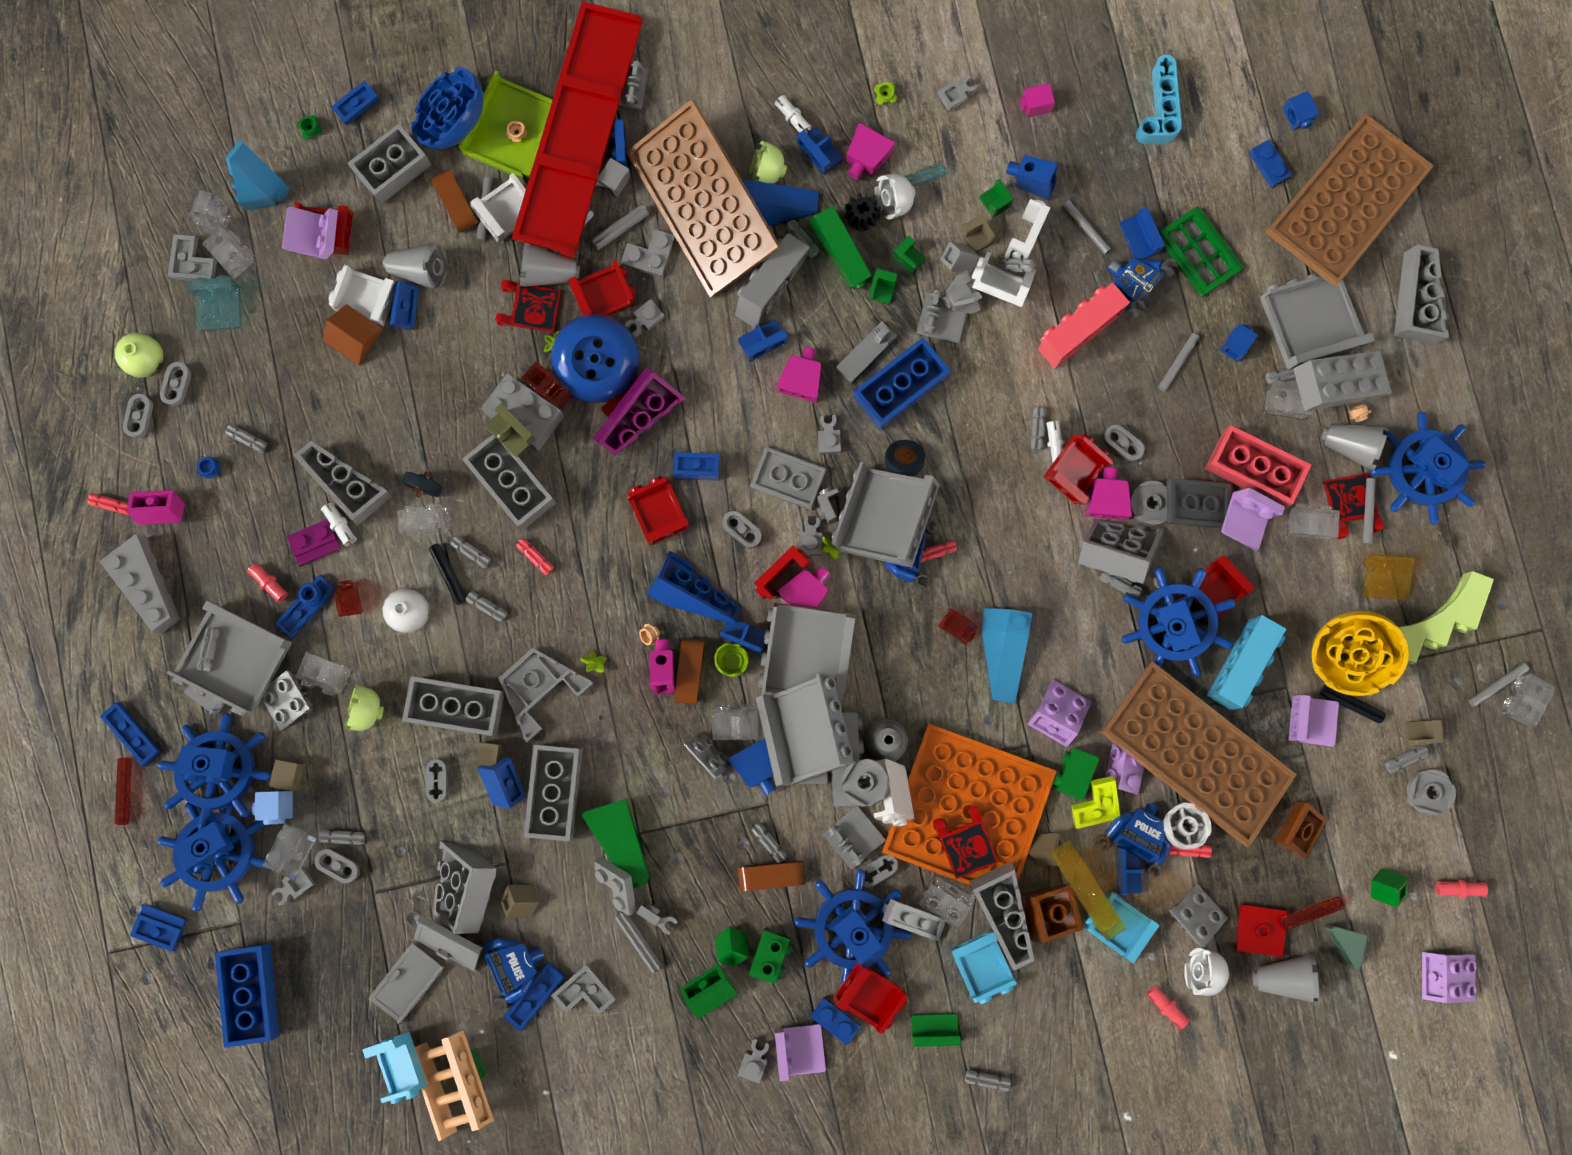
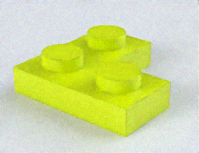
M1113 776L1091 781L1092 801L1071 805L1076 829L1113 821L1120 816L1116 780Z

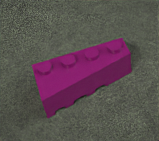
M645 368L593 436V439L612 454L617 455L638 438L639 434L646 429L648 430L654 425L655 421L663 415L665 416L671 411V408L686 398L653 371Z

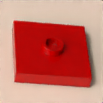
M1240 904L1235 950L1283 958L1288 911Z

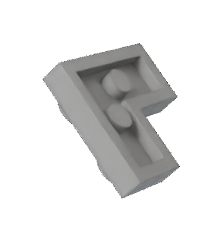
M654 229L648 249L627 243L621 265L663 278L676 239L675 236Z
M173 234L168 270L169 278L214 282L217 261L211 258L196 257L198 244L196 236Z
M602 857L595 860V876L600 883H604L612 889L614 907L628 916L634 914L636 906L631 875Z
M585 964L551 995L565 1013L584 998L599 1015L617 999L588 964Z

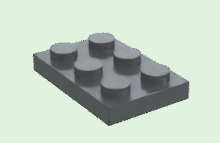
M1175 478L1168 479L1167 524L1222 528L1231 500V484Z

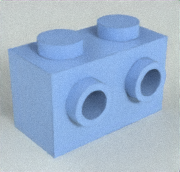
M293 791L255 792V802L252 805V813L255 816V820H263V825L283 824L285 819L293 818Z

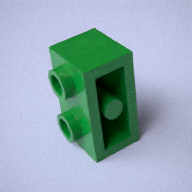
M1070 748L1069 751L1066 750L1061 760V763L1064 764L1061 773H1056L1053 784L1056 785L1054 790L1083 801L1100 758L1076 748Z
M764 928L749 975L775 984L777 979L781 980L785 970V966L782 965L784 956L789 957L793 944L789 943L790 937Z
M719 963L679 988L686 1005L698 1019L737 995L731 979Z

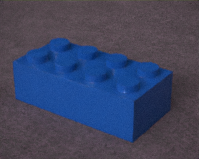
M922 337L854 390L853 398L881 431L949 377L951 370Z
M270 943L216 952L215 962L224 1048L266 1042L279 1037Z

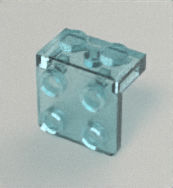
M217 276L216 279L199 277L195 278L194 281H186L187 290L195 296L196 328L198 330L234 329L241 326L240 286L228 276Z

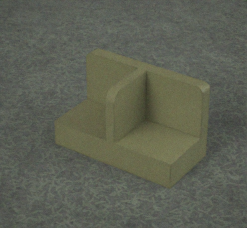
M501 403L495 408L498 414L486 424V427L515 457H518L536 439Z

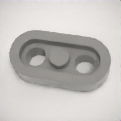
M174 362L168 366L160 390V398L164 403L170 406H178L184 401L191 378V370L188 366L181 362ZM183 372V376L178 378V374ZM176 392V398L172 399V394Z
M135 394L128 401L123 421V431L132 438H142L148 431L153 411V402L147 396ZM145 404L144 409L140 410V405ZM140 425L139 430L135 431V427Z
M1111 425L1105 430L1103 434L1104 443L1129 462H1134L1143 456L1145 450L1143 443L1122 426ZM1111 434L1117 436V441L1111 439ZM1128 448H1133L1135 454H1130Z
M730 511L724 515L722 524L725 531L740 544L750 549L760 544L762 539L760 530L741 513ZM736 520L738 522V525L736 527H731L730 521ZM748 534H753L755 539L748 541L746 537Z
M333 849L321 850L315 857L317 869L341 883L353 882L359 876V865L354 860ZM327 856L332 858L331 864L326 863ZM347 867H350L352 870L350 875L345 873Z

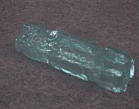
M939 162L934 164V167L929 166L916 171L914 175L912 173L906 175L905 178L914 187L916 183L921 184L934 179V176L944 175L946 170L943 163Z

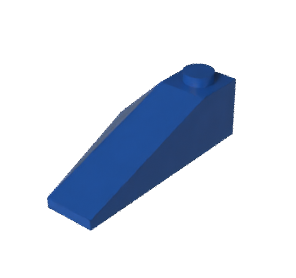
M742 180L768 225L774 226L778 225L779 222L790 219L796 220L817 214L818 191L754 180Z
M669 551L656 573L647 595L666 606L735 624L741 607L722 590L716 591L708 583L710 580L705 575L701 577L693 570L695 566L689 561Z

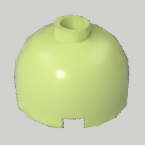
M761 141L759 144L763 146L761 150L756 149L749 168V173H753L752 179L748 178V180L775 184L779 177L783 178L786 173L787 166L784 165V156L777 146Z
M139 332L130 333L122 337L117 343L115 360L118 366L127 374L137 378L148 377L157 371L156 368L159 366V363L162 364L163 350L160 344L151 336Z
M355 685L348 707L349 718H346L345 729L364 731L371 728L376 719L381 720L384 707L380 706V698L373 689Z

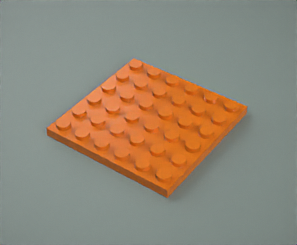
M928 723L908 777L914 819L907 821V824L895 827L891 824L882 853L970 886L969 881L1011 861L1018 883L1057 771ZM974 804L978 807L998 863L955 879L933 820L941 818L945 823L947 832L972 823L967 807Z

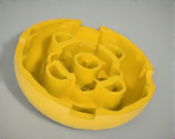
M1360 610L1342 613L1325 623L1313 641L1311 657L1314 670L1324 681L1325 685L1346 695L1365 696L1380 692V689L1389 684L1393 685L1401 677L1408 663L1409 650L1404 634L1393 621L1381 614ZM1348 636L1353 637L1351 640H1345L1344 638ZM1341 654H1348V659H1341Z

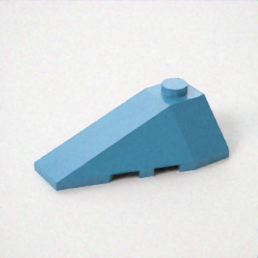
M239 140L226 156L229 174L234 179L232 187L237 192L235 200L245 210L277 206L280 201L286 198L290 190L289 187L251 149Z

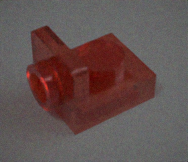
M352 580L342 581L333 591L339 617L357 615L363 612L358 592L359 582H352Z
M951 608L938 625L941 630L958 639L963 645H966L975 637L977 626L972 620Z

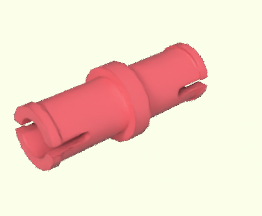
M254 563L247 570L248 574L277 603L283 602L288 597L289 593L276 582V577L269 575L259 563Z
M1457 880V882L1437 881L1436 893H1438V896L1448 895L1458 896L1459 898H1466V896L1487 897L1488 886L1486 882H1466L1465 880Z
M1157 985L1153 986L1146 993V996L1161 1009L1160 1013L1163 1016L1166 1015L1179 1030L1183 1029L1190 1022V1019L1176 1006V1002L1173 999L1170 1000Z

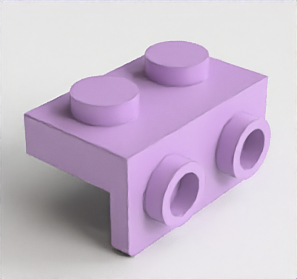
M1113 743L1105 777H1114L1117 790L1138 795L1144 767Z

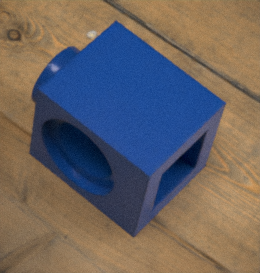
M1309 91L1288 99L1282 108L1293 130L1298 128L1306 129L1312 126L1314 120L1320 114Z
M1239 323L1233 329L1220 351L1236 362H1239L1258 335L1254 333L1251 327Z

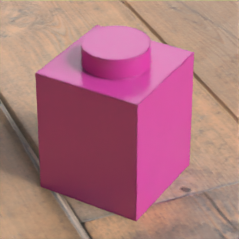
M1050 83L1025 88L1020 98L1021 110H1025L1027 118L1050 113L1055 105Z

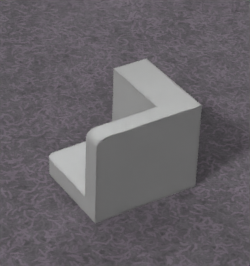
M610 158L598 176V182L612 189L613 195L618 197L631 178L629 168Z
M950 241L940 260L951 271L961 273L967 270L970 275L980 256L970 246Z

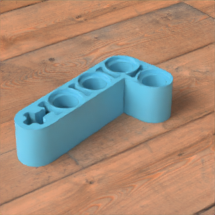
M1165 54L1158 58L1152 70L1155 117L1145 118L1141 122L1136 132V139L1141 144L1171 143L1181 130L1176 61L1172 56ZM1162 87H1167L1169 91L1163 90ZM1163 107L1170 108L1171 112L1166 111ZM1169 127L1173 132H1168L1165 128ZM1144 128L1149 129L1152 133H1146Z

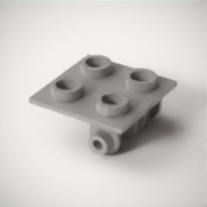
M633 61V64L630 65L619 103L621 107L642 109L649 69L643 68L639 61Z
M941 291L926 292L916 334L959 344L966 313L954 312L952 309H948L943 300L945 296H942Z
M286 670L270 683L262 698L280 731L304 713L306 715L313 711V703L310 702L308 697H304L307 694L306 691L301 692L303 686H300L296 674H292L289 670Z
M701 732L684 744L688 751L714 779L718 778L731 766L726 755L719 752L713 746L711 739Z
M858 806L851 809L822 834L851 870L862 863L868 855L886 841Z
M1198 883L1194 885L1178 905L1175 904L1169 909L1171 912L1170 916L1180 923L1179 926L1181 928H1185L1184 932L1188 933L1194 940L1193 942L1195 944L1198 943L1201 948L1206 946L1228 919Z

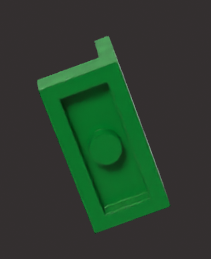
M957 1014L911 1015L912 1044L914 1047L961 1046Z

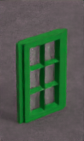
M1198 206L1159 232L1165 245L1164 249L1176 261L1181 272L1201 298L1244 269Z

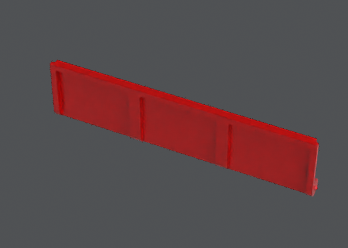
M584 1L581 2L512 234V240L556 250L564 257L575 258L643 24V19L640 16Z

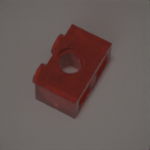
M537 361L521 377L527 386L559 410L572 397L570 389Z

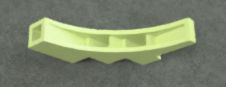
M1474 571L1462 574L1455 591L1435 613L1418 623L1399 627L1408 645L1409 659L1407 665L1417 663L1422 645L1433 650L1447 646L1452 629L1462 633L1476 630L1494 579Z

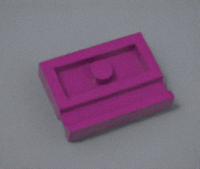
M328 519L286 536L298 566L302 567L342 549L338 543L335 531H332L330 528L331 524Z

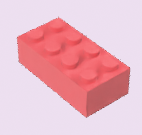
M1113 282L1107 287L1102 285L1095 291L1090 301L1085 299L1077 306L1078 309L1073 314L1069 312L1060 320L1061 323L1057 328L1052 326L1043 334L1044 337L1041 338V344L1038 348L1039 352L1054 369L1057 368L1121 316L1130 302Z
M1230 425L1223 430L1205 470L1243 489L1251 488L1287 508L1293 505L1312 465Z

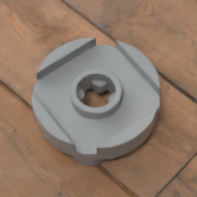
M1147 481L1133 490L1130 496L1131 512L1136 522L1148 526H1156L1167 520V487L1163 483ZM1149 498H1153V501L1158 503V505L1154 506V509L1147 506Z
M863 759L855 761L843 773L842 785L844 794L851 802L858 806L873 807L886 796L889 789V776L885 769L874 760ZM870 777V787L862 789L860 780Z
M1433 769L1418 771L1413 774L1408 783L1407 801L1410 806L1422 814L1440 815L1453 806L1456 799L1455 786L1452 785L1447 774L1442 771ZM1430 786H1433L1436 796H1431L1430 799L1426 791Z

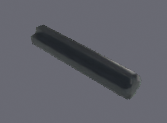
M437 543L430 546L429 551L455 604L461 605L465 603L466 595L441 545Z
M1325 684L1320 691L1322 696L1332 701H1337L1340 705L1376 723H1382L1386 717L1385 712L1351 695L1339 693Z

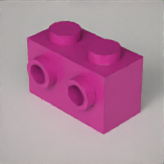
M174 490L130 492L126 512L138 525L181 523L185 503Z

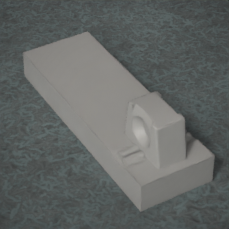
M881 321L836 366V370L852 384L897 339V335Z
M890 899L889 904L884 903L881 910L884 913L882 921L935 941H939L946 923V919L893 899Z

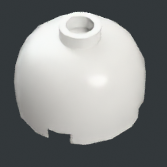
M886 174L877 179L880 182L879 186L875 187V198L877 199V205L881 206V211L884 210L886 214L884 217L886 219H894L906 214L911 209L915 197V189L909 180L899 174Z
M408 588L399 589L389 594L382 608L383 617L388 626L401 633L416 632L425 625L429 617V604L425 597L418 591Z
M1182 803L1172 807L1163 820L1167 840L1179 849L1192 850L1200 847L1211 834L1209 816L1194 807L1193 803Z
M1195 948L1189 954V956H1192L1190 964L1187 962L1185 964L1184 977L1188 989L1194 991V995L1214 996L1223 991L1228 982L1229 969L1224 957L1213 950Z

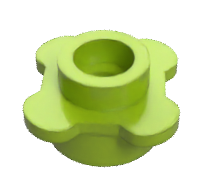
M883 82L875 85L874 92L877 94V104L882 105L885 102L894 103L897 100V96L894 94L895 85L893 83Z

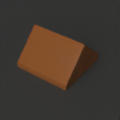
M345 304L327 319L323 341L356 364L361 365L383 328L348 304Z
M1295 802L1274 842L1307 859L1327 819L1310 804Z

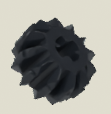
M860 193L857 194V199L851 196L849 198L850 203L845 205V210L847 211L844 215L845 219H849V226L856 224L857 231L860 229V226H863L864 230L867 231L868 224L875 227V220H880L881 214L878 213L881 211V206L876 205V198L869 199V193L865 195V198H862Z

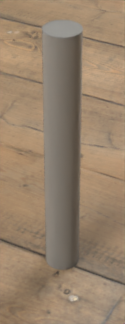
M484 177L482 198L492 190L493 178ZM480 219L476 240L485 242L487 228Z
M1070 200L1065 202L1063 207L1103 254L1108 253L1111 250L1108 244Z
M1192 333L1159 384L1158 388L1161 391L1165 392L1178 373L1200 338L1197 334Z
M1374 478L1366 479L1363 544L1371 545L1373 541L1376 479Z
M1522 663L1469 699L1470 705L1476 707L1530 670L1528 665Z

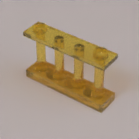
M1070 840L1049 852L1100 934H1103L1105 939L1109 941L1125 931L1127 928Z

